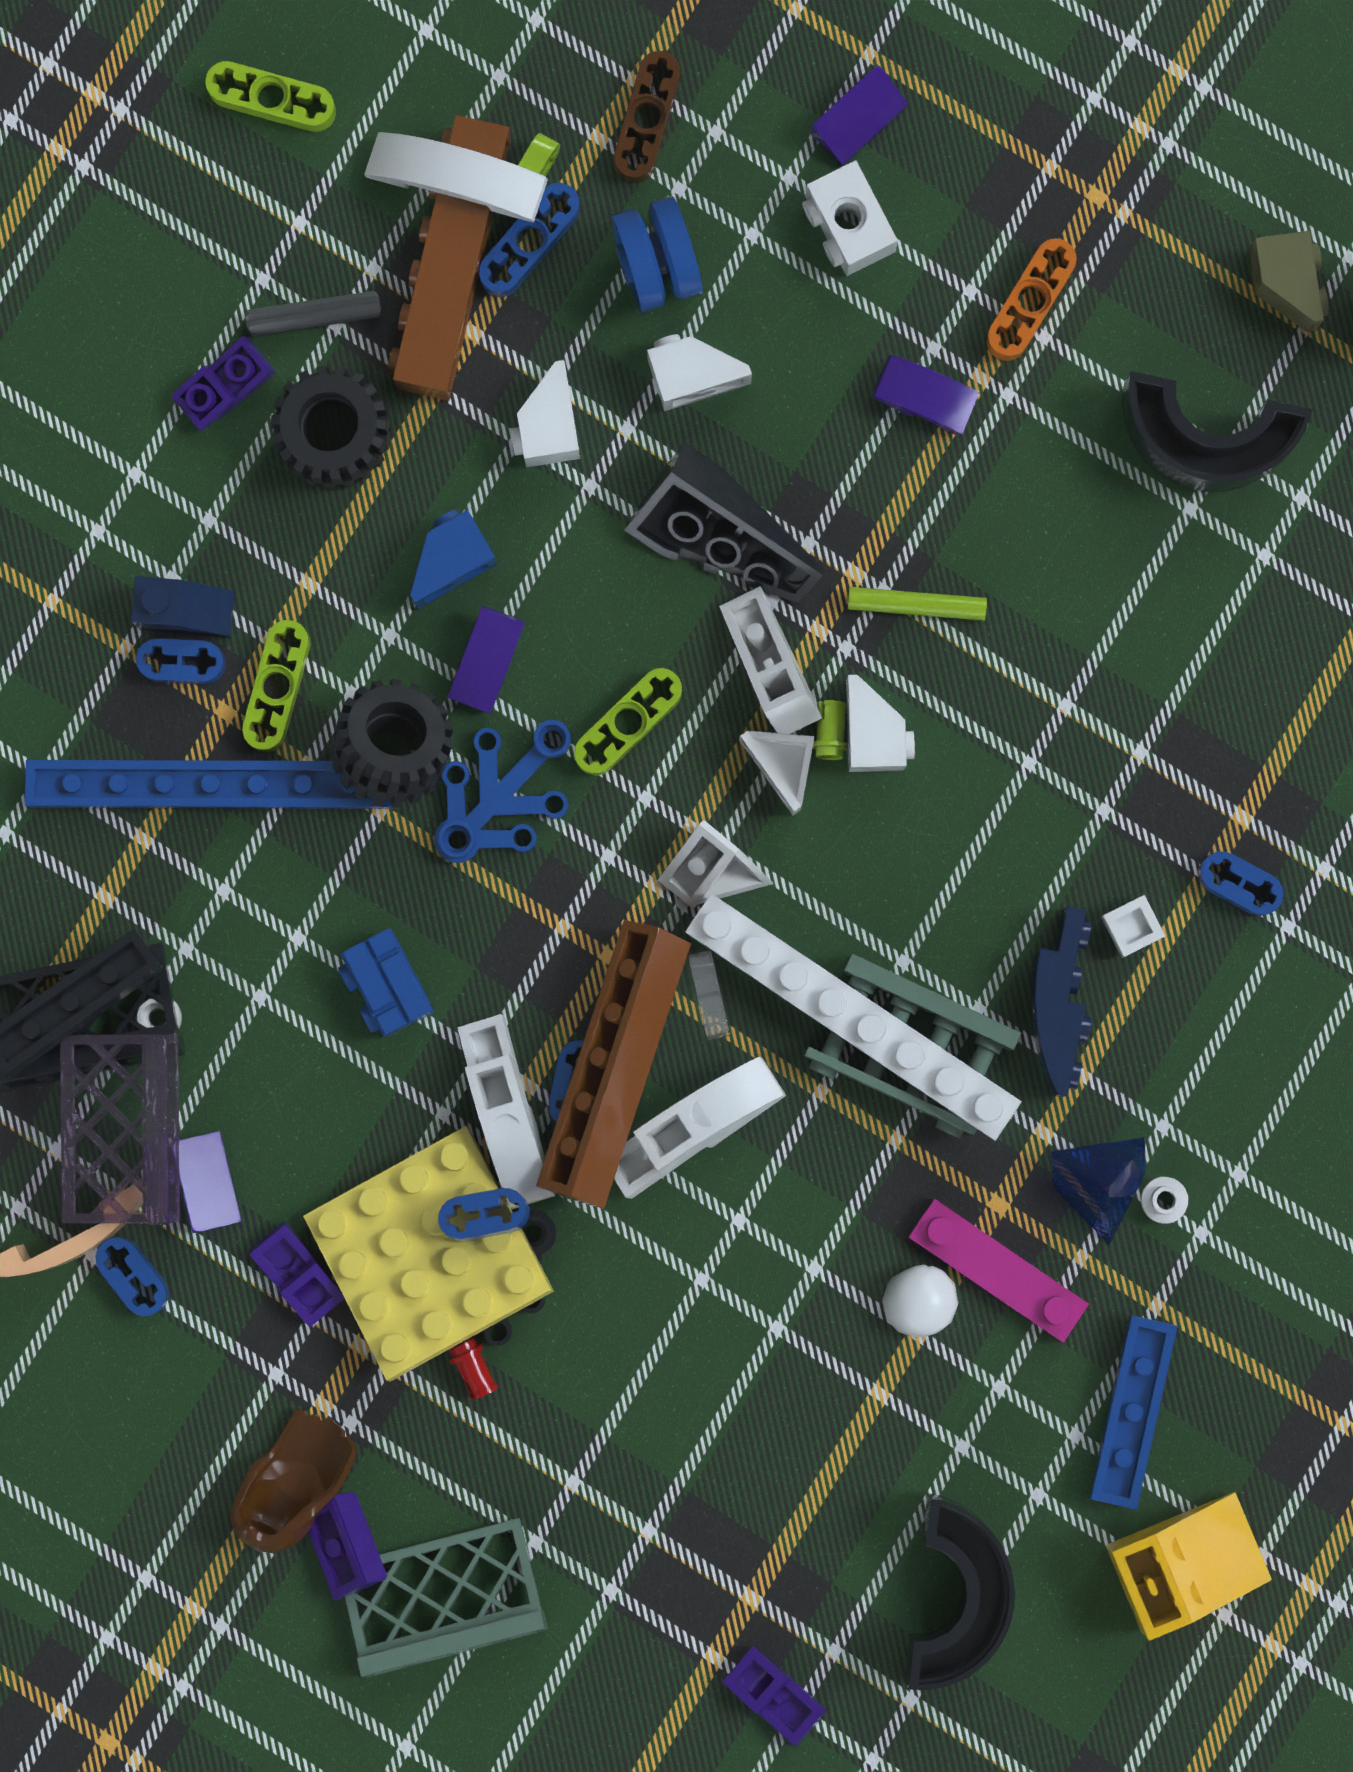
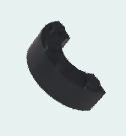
M1131 371L1124 382L1122 393L1125 425L1132 443L1142 458L1156 472L1168 480L1186 488L1206 492H1222L1243 488L1271 473L1299 443L1306 431L1313 410L1311 408L1267 400L1259 409L1253 424L1249 428L1232 435H1212L1196 428L1183 415L1176 399V380Z
M927 1493L922 1541L926 1547L944 1552L956 1563L961 1573L963 1593L956 1612L944 1625L930 1632L910 1633L905 1683L909 1690H932L958 1683L977 1672L991 1659L1002 1644L1012 1620L1015 1602L1014 1578L1008 1557L990 1528L964 1505L952 1499Z

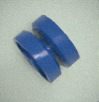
M673 196L650 202L648 217L652 233L649 234L641 215L633 208L611 215V222L617 242L615 247L620 266L641 313L664 306L666 293L662 280L663 275L666 276L672 293L680 300L703 294L701 277L682 214Z

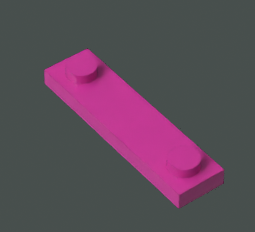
M934 1198L908 1235L917 1244L1063 1343L1089 1305L1083 1299Z

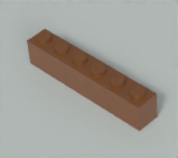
M455 115L453 128L444 129L441 142L507 161L511 135L508 126ZM430 191L429 198L435 200L432 216L424 215L419 234V242L425 243L421 260H413L408 285L415 288L411 304L403 303L398 330L404 331L400 348H392L387 372L390 375H394L393 382L397 390L450 401L479 279V267L484 258L494 212L486 205Z
M628 920L623 921L536 1184L537 1187L571 1200L602 1209L605 1208L691 943L659 927Z

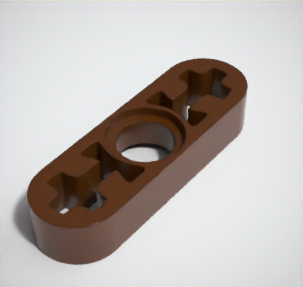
M654 51L649 53L642 60L614 154L615 169L618 175L629 183H641L647 180L653 174L680 83L679 63L668 52ZM659 65L667 66V74L672 76L671 79L663 78L659 88V97H667L666 101L651 94L653 75L648 71H656ZM643 90V91H645L647 94H640V93H641V91ZM643 106H652L659 111L660 121L653 128H642L634 120L636 111ZM629 133H631L635 137H628ZM637 137L644 140L642 160L647 163L646 165L638 164L636 170L628 169V161L623 157L633 155ZM646 140H655V141H654L653 144H651V143H649V142L646 141Z

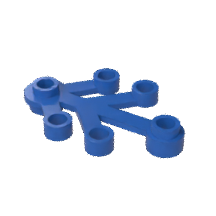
M557 720L542 722L534 732L535 745L499 783L497 753L502 747L501 737L492 728L479 730L474 736V746L479 753L480 803L467 817L464 788L470 781V771L464 763L459 761H452L445 766L442 779L447 786L448 819L439 825L434 837L436 850L441 857L452 863H463L472 859L479 849L513 848L517 852H529L537 843V835L534 829L527 824L516 825L512 830L481 829L493 816L544 814L550 819H560L567 813L569 807L568 800L559 791H549L543 796H513L548 758H559L570 748V732L562 722ZM556 732L561 736L562 741L557 748L551 749L544 744V738L548 733ZM491 734L496 738V745L492 750H483L479 746L480 738L483 735ZM455 767L463 769L465 773L463 781L458 784H453L448 780V772ZM559 797L562 799L563 808L560 812L550 813L546 809V802L549 798ZM520 830H527L532 836L530 844L524 847L516 845L514 842L515 834ZM455 832H462L466 835V844L460 849L452 848L449 843L450 836Z

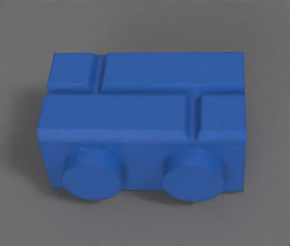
M386 929L340 954L345 964L338 967V970L350 992L357 988L359 989L366 1003L359 1010L371 1033L380 1030L383 1037H388L435 1012L392 929Z

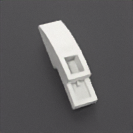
M499 1014L457 1027L467 1063L465 1071L501 1187L519 1192L527 1200L528 1204L554 1197L555 1193L536 1186L545 1155L533 1110L527 1102L505 1017ZM506 1198L510 1209L519 1207L518 1205H513L512 1203H510L508 1198Z
M757 1057L717 1078L669 1107L633 1132L635 1136L626 1142L614 1177L626 1198H634L705 1147H714L786 1096L763 1058Z

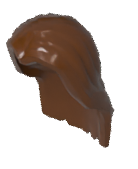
M295 1409L276 1442L251 1465L236 1494L231 1510V1522L236 1535L242 1542L256 1551L275 1554L293 1547L303 1539L312 1528L316 1516L343 1485L355 1460L356 1445L350 1437H345V1430L328 1417L320 1420L318 1415L312 1414L308 1416L306 1410Z

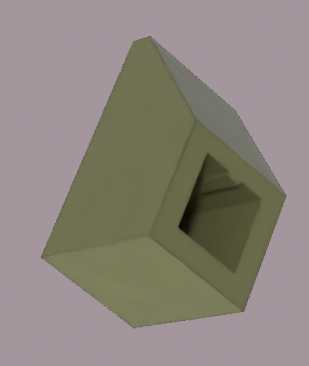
M1310 231L1255 238L1248 249L1255 294L1304 331H1316L1324 321L1323 316L1328 315L1329 306L1326 290L1324 288L1319 289L1317 271H1321L1322 267L1321 252L1318 244H1312Z

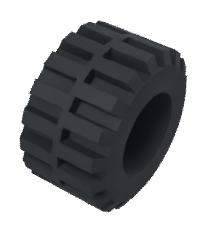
M327 365L317 366L318 373L309 375L307 370L299 373L298 375L301 380L296 384L289 381L283 387L286 392L284 397L277 396L274 407L277 410L276 415H271V426L274 430L273 440L291 471L298 478L303 477L307 484L315 487L318 484H323L328 490H336V485L344 484L346 488L356 486L354 480L362 477L365 481L371 477L372 473L370 470L375 465L380 467L385 460L382 454L384 450H389L390 420L378 391L372 384L369 385L362 375L357 372L354 375L349 374L345 367L336 366V371H329ZM331 405H339L352 410L357 417L358 428L355 436L346 446L334 451H321L313 448L307 442L305 437L306 426L316 411Z
M391 679L390 685L385 686L382 680L373 681L370 690L364 686L360 687L355 691L353 699L348 697L343 704L332 737L330 756L334 757L332 767L335 774L342 773L341 784L346 789L353 786L356 789L354 796L363 801L365 796L374 799L372 805L382 807L384 801H390L392 808L402 807L404 799H407L412 805L420 801L423 793L429 795L434 790L437 781H440L452 749L453 739H451L453 726L452 722L446 721L448 712L444 705L436 707L437 697L430 691L426 695L420 693V685L411 682L410 687L401 686V680ZM382 731L399 734L409 741L415 752L402 756L384 753L374 746L368 736Z

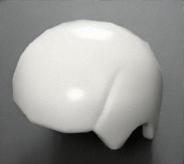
M927 1265L913 1266L892 1277L887 1284L882 1300L885 1316L890 1324L898 1332L913 1337H926L943 1330L952 1322L959 1303L954 1282L943 1270Z

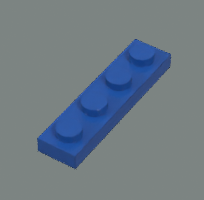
M1129 1315L1089 1498L1092 1500L1137 1510L1178 1327L1176 1325Z

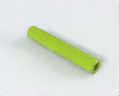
M849 587L847 610L985 621L987 598Z

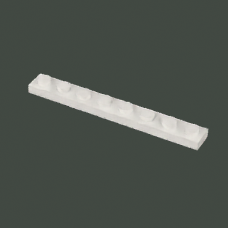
M710 894L685 931L701 944L994 1141L997 1140L1022 1103V1101L713 894Z

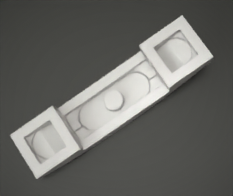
M378 132L364 174L366 178L406 189L411 185L486 205L492 212L533 223L548 181L541 174L476 151L430 139Z

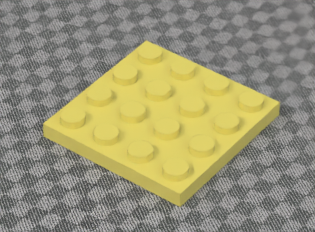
M467 1126L303 1216L386 1381L389 1382L554 1292L522 1229L513 1233L471 1241H457L447 1236L441 1230L438 1222L439 1212L442 1205L448 1200L459 1196L500 1189ZM505 1198L503 1199V1207L488 1211V1216H501L505 1219L506 1223L512 1221L511 1215L513 1211L509 1208ZM462 1207L457 1208V1216L450 1218V1224L459 1227L460 1232L466 1230V1222L480 1219V1213L468 1214Z

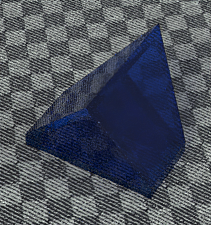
M1144 1137L1051 1151L1052 1182L1054 1188L1108 1245H1110L1145 1176Z

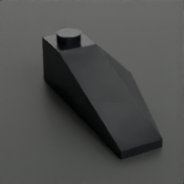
M686 442L683 443L662 469L624 531L664 557L676 561L679 556L704 564V571L716 575L719 570L743 578L747 586L753 588L761 586L764 592L799 603L825 572V569L721 466Z

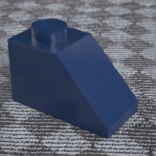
M136 576L131 622L139 630L231 637L235 592L179 579Z

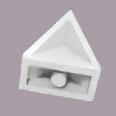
M747 731L740 736L741 744L790 813L794 815L799 812L804 797L814 736Z
M704 820L698 825L658 879L659 882L692 909L698 904L705 903L710 894L720 899L774 884L739 848Z

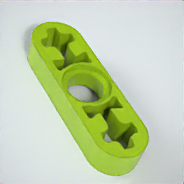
M230 61L216 63L209 69L206 75L205 83L209 95L221 107L311 132L326 130L335 120L336 107L333 98L323 87ZM228 75H233L236 85L249 89V80H254L249 90L250 101H245L246 96L243 90L229 88L227 94H222L219 85L216 84L217 81H225ZM266 86H277L284 92L282 102L274 108H266L258 102L259 93ZM292 92H298L296 98L298 103L312 105L315 99H320L322 108L326 110L325 113L317 112L314 119H311L304 107L293 105V114H289L288 112L293 101Z
M283 620L273 625L269 630L243 722L242 731L245 740L250 746L261 752L274 751L283 744L311 645L310 637L304 627L296 621ZM289 630L295 631V638L301 642L299 648L291 647L287 658L289 664H296L294 671L279 664L269 665L272 657L281 661L283 647L277 643V639L279 636L286 637ZM272 674H283L289 680V691L282 698H269L264 692L265 680ZM259 701L273 708H284L281 716L274 711L272 712L270 725L277 730L275 737L267 736L264 743L258 742L259 735L252 731L254 724H263L267 712L265 709H257Z
M657 668L648 672L579 739L574 752L579 768L592 776L603 775L610 771L679 703L682 696V684L679 677L673 671L665 668ZM656 679L659 683H664L666 680H669L672 683L669 688L672 698L666 701L663 697H660L651 704L650 709L658 713L650 718L646 709L632 699L640 694L645 702L653 693L652 681ZM626 709L636 711L642 718L641 728L632 735L620 733L615 726L616 716ZM607 726L611 735L625 745L620 750H616L612 742L603 753L606 759L605 763L600 765L594 761L588 765L584 761L588 755L585 746L589 743L595 747L599 746L607 738L606 735L599 731Z

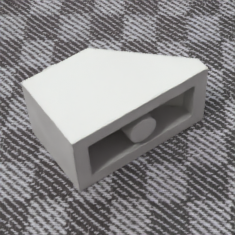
M678 334L666 336L653 343L655 348L647 350L648 363L664 411L751 384L752 373L749 365L692 336L680 339Z
M555 361L518 411L519 427L510 428L514 455L524 454L526 467L580 459L565 361Z
M848 675L846 680L849 772L904 771L907 766L906 759H914L915 756L914 731L905 730V719L858 675Z

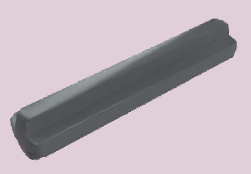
M369 291L249 309L246 311L245 319L249 334L257 336L378 318L381 315V306L377 292Z

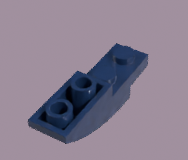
M1069 906L1062 911L1055 951L1039 948L1035 952L1031 987L1032 1024L1037 1052L1053 1095L1059 1097H1068L1069 1088L1076 1090L1078 1087L1082 1069V1062L1075 1061L1078 1043L1086 1044L1091 1025V1017L1084 1016L1086 1005L1068 1001L1069 994L1077 995L1082 968L1076 967L1075 963L1078 948L1086 949L1091 922L1084 921L1086 910Z

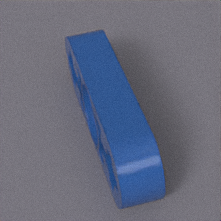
M554 183L547 186L544 190L537 214L540 215L543 221L551 212L550 199L554 198L560 201L563 197L568 198L567 208L569 212L565 215L563 212L558 211L550 219V227L555 229L552 233L537 218H535L534 223L518 219L482 260L479 267L481 284L487 293L495 297H506L513 294L575 223L580 213L578 195L572 187L564 183ZM525 229H535L543 237L542 245L533 252L521 250L516 243L519 233ZM510 248L513 255L526 264L520 267L515 260L508 269L510 281L505 283L499 280L493 284L491 282L493 277L490 268L495 266L498 269H502L510 260L509 254L504 251Z

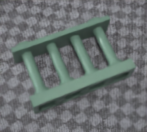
M854 954L850 955L842 972L851 976L848 985L865 997L868 994L873 996L876 989L893 996L890 1004L894 1007L890 1014L905 1024L910 1014L915 1015L918 1008L934 1015L935 1018L932 1024L936 1027L929 1040L944 1050L952 1034L957 1035L960 1028L977 1035L974 1044L978 1045L969 1067L985 1076L994 1054L1000 1055L1002 1048L1009 1051L1014 1050L1020 1038L1021 1032ZM832 1031L821 1052L807 1047L803 1055L812 1060L809 1069L833 1080L838 1072L938 1119L935 1128L958 1139H961L963 1132L975 1135L977 1131L975 1127L950 1110L945 1111L922 1100L925 1094L911 1084L908 1085L906 1091H903L881 1081L880 1079L886 1067L871 1057L863 1072L839 1061L838 1059L846 1044V1040Z

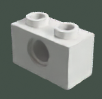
M856 160L807 184L805 196L807 200L802 202L803 209L813 227L821 226L827 238V241L823 242V246L834 267L841 265L846 276H849L895 253L898 240ZM850 212L857 216L860 223L853 229H843L838 226L835 217L840 213Z

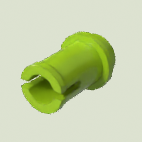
M835 700L817 702V708L822 719L817 721V738L813 742L812 749L816 750L815 757L818 759L841 760L843 759V751L848 750V744L844 742L847 703Z

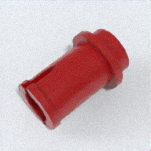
M474 1337L449 1349L452 1357L448 1359L450 1364L455 1363L470 1394L471 1401L488 1395L498 1388L480 1352L483 1349L482 1343L477 1344Z

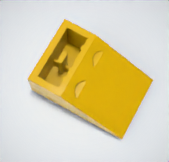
M1235 1492L1105 1545L1141 1633L1149 1641L1189 1625L1272 1580Z

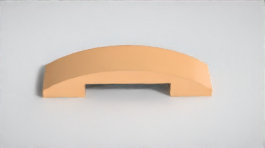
M140 1181L99 1202L107 1220L33 1258H30L24 1244L14 1246L0 1253V1277L26 1275L51 1269L77 1259L97 1248L116 1234L136 1214L152 1190L149 1182Z

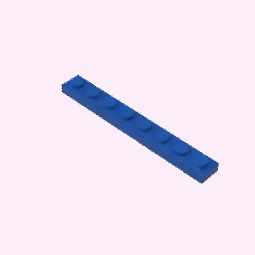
M26 760L25 806L28 808L396 809L392 808L390 801H384L382 807L372 805L373 798L365 796L362 801L355 797L356 789L353 786L346 789L341 784L342 773L335 774L332 767L333 761Z

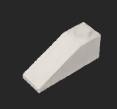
M761 586L719 606L764 714L776 732L791 734L822 719L808 684Z

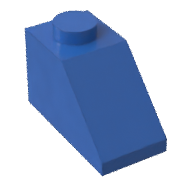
M453 510L442 515L433 522L435 528L427 532L410 593L418 610L497 565L494 554L468 510L461 514H458L457 510Z

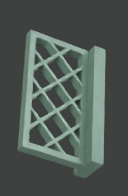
M520 1518L380 1554L383 1565L394 1562L389 1572H386L387 1578L383 1580L371 1602L357 1593L345 1597L359 1656L357 1661L360 1675L365 1678L548 1630ZM513 1531L517 1550L507 1566L484 1553L494 1535ZM485 1538L479 1549L467 1543ZM462 1545L475 1553L462 1578L439 1565L449 1547ZM439 1550L434 1561L422 1555ZM414 1556L430 1565L416 1590L394 1577L403 1560ZM481 1557L504 1571L490 1595L467 1582ZM518 1559L520 1560L523 1576L512 1570ZM435 1570L458 1582L445 1607L422 1594ZM509 1574L525 1583L530 1604L509 1608L495 1599ZM390 1582L413 1595L399 1619L376 1606ZM463 1587L468 1588L487 1600L477 1618L464 1620L450 1611ZM418 1599L441 1612L431 1630L419 1632L404 1623ZM357 1601L367 1606L362 1617ZM492 1604L503 1610L486 1615ZM374 1610L396 1625L385 1642L367 1646L363 1627ZM446 1616L458 1622L440 1627ZM401 1628L413 1634L395 1639Z

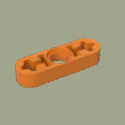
M1057 238L1047 240L1040 245L987 334V347L995 358L1002 361H1012L1019 358L1026 350L1075 268L1076 252L1067 241ZM1057 251L1063 255L1061 263L1066 268L1057 267L1047 283L1040 279L1048 264V260L1044 255L1052 257ZM1032 272H1034L1037 275V277H1032L1030 275ZM1048 284L1056 285L1055 289H1052ZM1027 288L1037 289L1044 297V306L1035 312L1026 311L1019 303V294ZM1011 310L1019 320L1023 321L1015 335V340L1020 344L1018 346L1010 344L1005 349L999 345L1001 337L996 332L1006 333L1015 318V316L1007 315V312ZM1024 322L1032 323L1033 325L1029 328Z

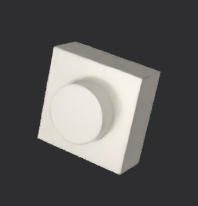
M1145 895L1101 916L1122 958L1165 937Z

